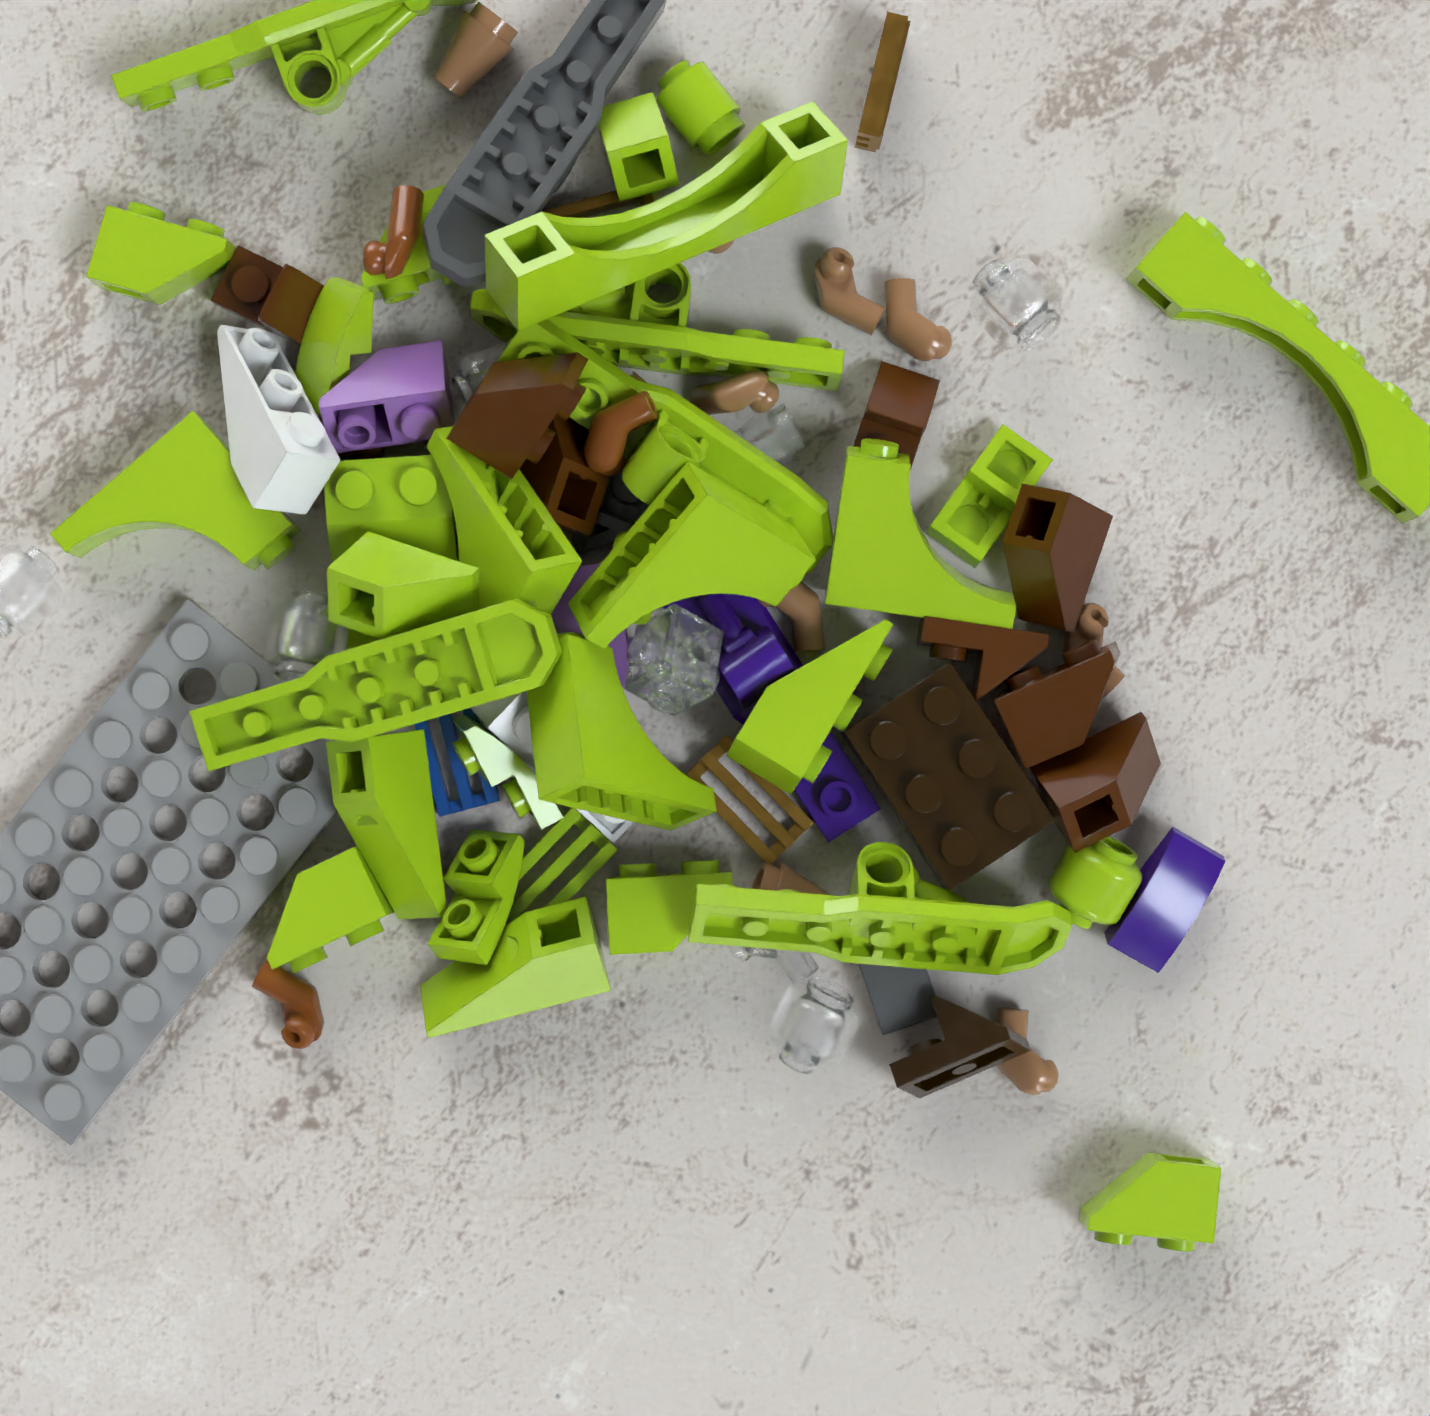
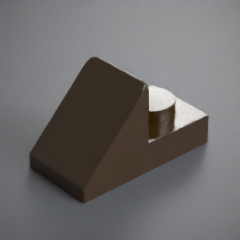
M931 995L945 1040L942 1041L936 1038L919 1042L907 1050V1057L889 1065L897 1088L915 1097L922 1098L1031 1051L1026 1038L1006 1026L936 995Z

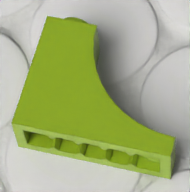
M192 411L55 528L50 535L66 553L82 558L99 545L123 534L147 529L185 530L214 540L232 553L244 566L255 571L260 565L270 569L282 561L294 549L295 544L291 539L301 530L286 512L252 507L231 465L229 446L203 417Z
M453 426L435 429L426 447L441 472L451 500L458 536L459 562L479 568V609L518 598L551 615L582 563L581 558L520 469L511 480L448 440L447 436Z
M866 438L861 440V447L847 446L825 589V604L921 618L928 616L1013 629L1016 612L1013 593L980 584L960 573L938 554L922 532L910 500L909 478L911 463L909 454L898 453L899 444L880 439Z
M686 461L568 602V605L585 639L605 649L617 635L641 617L667 604L689 597L707 594H737L759 599L776 607L787 593L802 581L816 559L793 525Z
M567 632L557 634L562 649L560 658L545 684L527 691L538 800L669 831L717 812L714 788L703 785L678 770L663 756L644 732L624 694L615 664L613 648L607 646L604 649L586 640L584 635L580 633Z

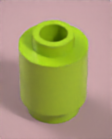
M683 60L673 66L659 80L658 85L662 91L657 96L656 102L692 148L700 147L706 156H711L728 145L744 129L745 123L738 116L741 108L704 61L691 66L687 60Z

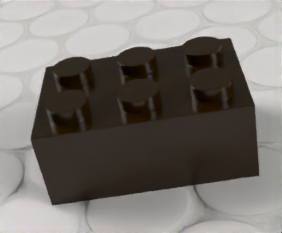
M950 662L841 733L942 887L946 890L951 891L1056 821Z

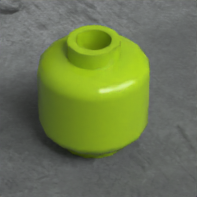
M1111 836L1076 853L1068 845L1049 879V889L1052 895L1060 902L1059 906L1071 912L1072 924L1084 929H1090L1093 922L1106 925L1115 924L1123 915L1142 882V873L1135 863L1138 856L1130 847Z

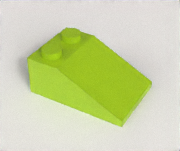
M432 455L339 461L324 485L326 526L331 564L368 531L459 561L458 536L451 500L441 472ZM339 625L342 651L381 640Z

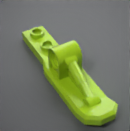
M313 0L259 19L228 34L112 74L111 78L121 101L130 107L139 105L141 111L146 112L174 103L177 100L175 92L196 84H198L200 91L219 88L235 80L233 71L275 58L285 88L291 98L308 113L316 115L330 114L338 109L345 100L347 89L352 85L354 77L392 43L391 39L416 16L428 14L432 6H460L476 3L478 0ZM314 68L327 69L331 73L332 78L330 89L319 98L305 97L301 91L302 78L306 72Z
M681 263L548 319L617 367L677 375L720 376L728 378L755 369L767 373L769 376L768 380L775 384L835 392L838 391L843 371L845 350L834 349L830 342L820 338L801 337L797 338L795 343L770 340L768 334L752 329L735 330L733 335L688 328L691 276L686 267ZM657 284H668L678 291L679 296L669 303H658L648 297L647 291ZM481 288L472 292L470 306L472 319L497 339L509 343L517 329L486 289Z
M548 319L523 330L516 331L496 362L575 352L588 358L577 381L586 387V391L570 415V418L588 430L593 416L600 410L645 390L650 394L657 408L659 419L629 432L623 454L627 462L622 472V480L626 487L641 501L650 505L686 461L793 525L816 559L806 573H811L832 547L833 532L828 502L796 474L669 388L637 381Z
M516 598L328 655L300 678L189 711L207 770L212 771L320 738L347 742L359 741L538 688L545 684L562 654V649L552 616Z
M874 842L865 846L859 853L848 895L844 896L801 893L792 889L775 891L740 888L731 884H696L688 921V942L813 952L844 963L1001 975L1033 968L1061 950L1072 928L1070 911L1049 900L1016 907L969 903L965 901L966 898L919 879V873L913 867L911 857L904 849L888 842Z

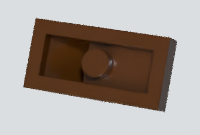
M238 245L211 301L215 305L301 347L310 314L324 285L291 265L284 264L282 267Z
M881 361L853 446L861 447V440L866 438L899 444L898 453L909 454L912 467L921 437L928 424L940 380Z
M924 616L919 622L916 644L930 646V658L946 661L966 662L968 652L977 653L971 693L977 701L1048 647L1049 634Z

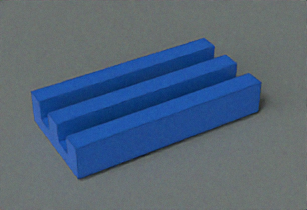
M471 708L462 710L463 715L481 724L479 717ZM447 714L438 718L460 799L450 801L430 722L427 720L414 724L416 730L424 729L432 793L439 817L501 801L497 784L491 787L480 773L479 776L484 792L473 795L468 774L452 745V742L458 740L452 714Z

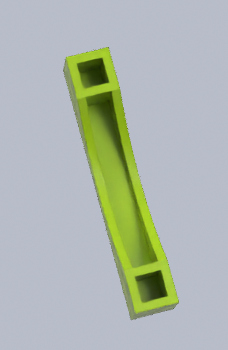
M812 101L760 122L734 150L710 170L681 189L650 204L623 213L594 218L561 217L539 212L485 235L486 290L517 331L535 325L841 195L848 139Z
M1185 211L1134 268L1126 280L1171 320L1201 321L1238 330L1270 345L1295 363L1320 389L1337 416L1351 451L1356 483L1401 523L1420 517L1430 505V424L1425 423L1410 409L1413 403L1409 396L1391 382L1384 381L1381 384L1363 368L1366 365V361L1354 347L1342 340L1333 342L1316 327L1319 324V320L1306 305L1296 299L1287 301L1270 286L1272 278L1262 266L1250 258H1244L1241 261L1223 245L1226 239L1213 223L1200 216L1194 219Z

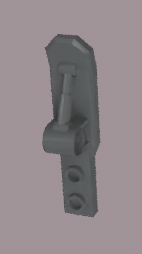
M590 0L554 54L524 73L446 184L423 223L422 233L431 269L462 287L486 281L485 235L541 212L552 194L562 186L578 156L600 125L604 98L664 12L666 0Z

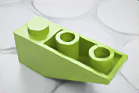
M885 619L767 686L726 756L790 795L802 777L813 784L832 753V750L822 745L833 726L844 732L862 702L861 698L852 694L862 676L874 681L893 650L883 644L893 623Z
M424 729L379 734L355 742L339 740L326 742L334 806L397 918L443 917L447 910Z
M586 896L528 911L514 919L504 927L499 942L487 965L454 961L422 983L420 991L428 1038L611 991L602 943Z

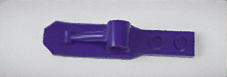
M707 594L685 598L663 606L733 718L742 725L745 724L767 686L803 666L768 609L755 598L737 594ZM831 730L822 745L832 750V753L816 780L812 784L802 777L794 789L828 843L881 809Z

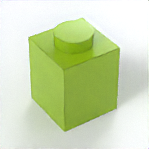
M647 93L603 106L598 130L619 201H625L680 185L668 133L654 93Z

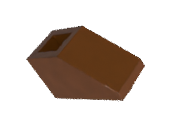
M575 352L493 362L464 406L447 439L512 480L525 459L536 465L547 450L556 432L548 428L553 418L558 415L566 421L581 400L586 387L577 381L588 358Z
M556 415L548 426L556 434L539 462L535 465L525 459L519 469L561 530L591 536L610 476H604L599 472L593 471L586 462L584 446L589 430L570 417L565 421Z
M1022 483L1002 541L1019 620L1054 630L1074 633L1113 515L1072 493Z
M1096 639L1089 640L1062 653L1061 655L1065 663L1042 673L1039 664H1035L1010 675L1004 680L1008 688L1002 690L994 702L1025 769L1084 744L1121 653L1116 641L1100 648Z
M1139 712L1088 737L1083 745L1031 766L1030 770L1042 801L1056 820L1054 824L1076 853L1132 825L1161 762L1147 719L1142 712Z

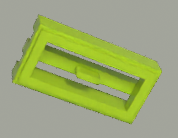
M571 808L523 858L519 881L574 824L583 832L515 903L513 902L508 916L511 921L522 915L528 906L591 842L601 850L547 906L569 901L619 850L576 808Z

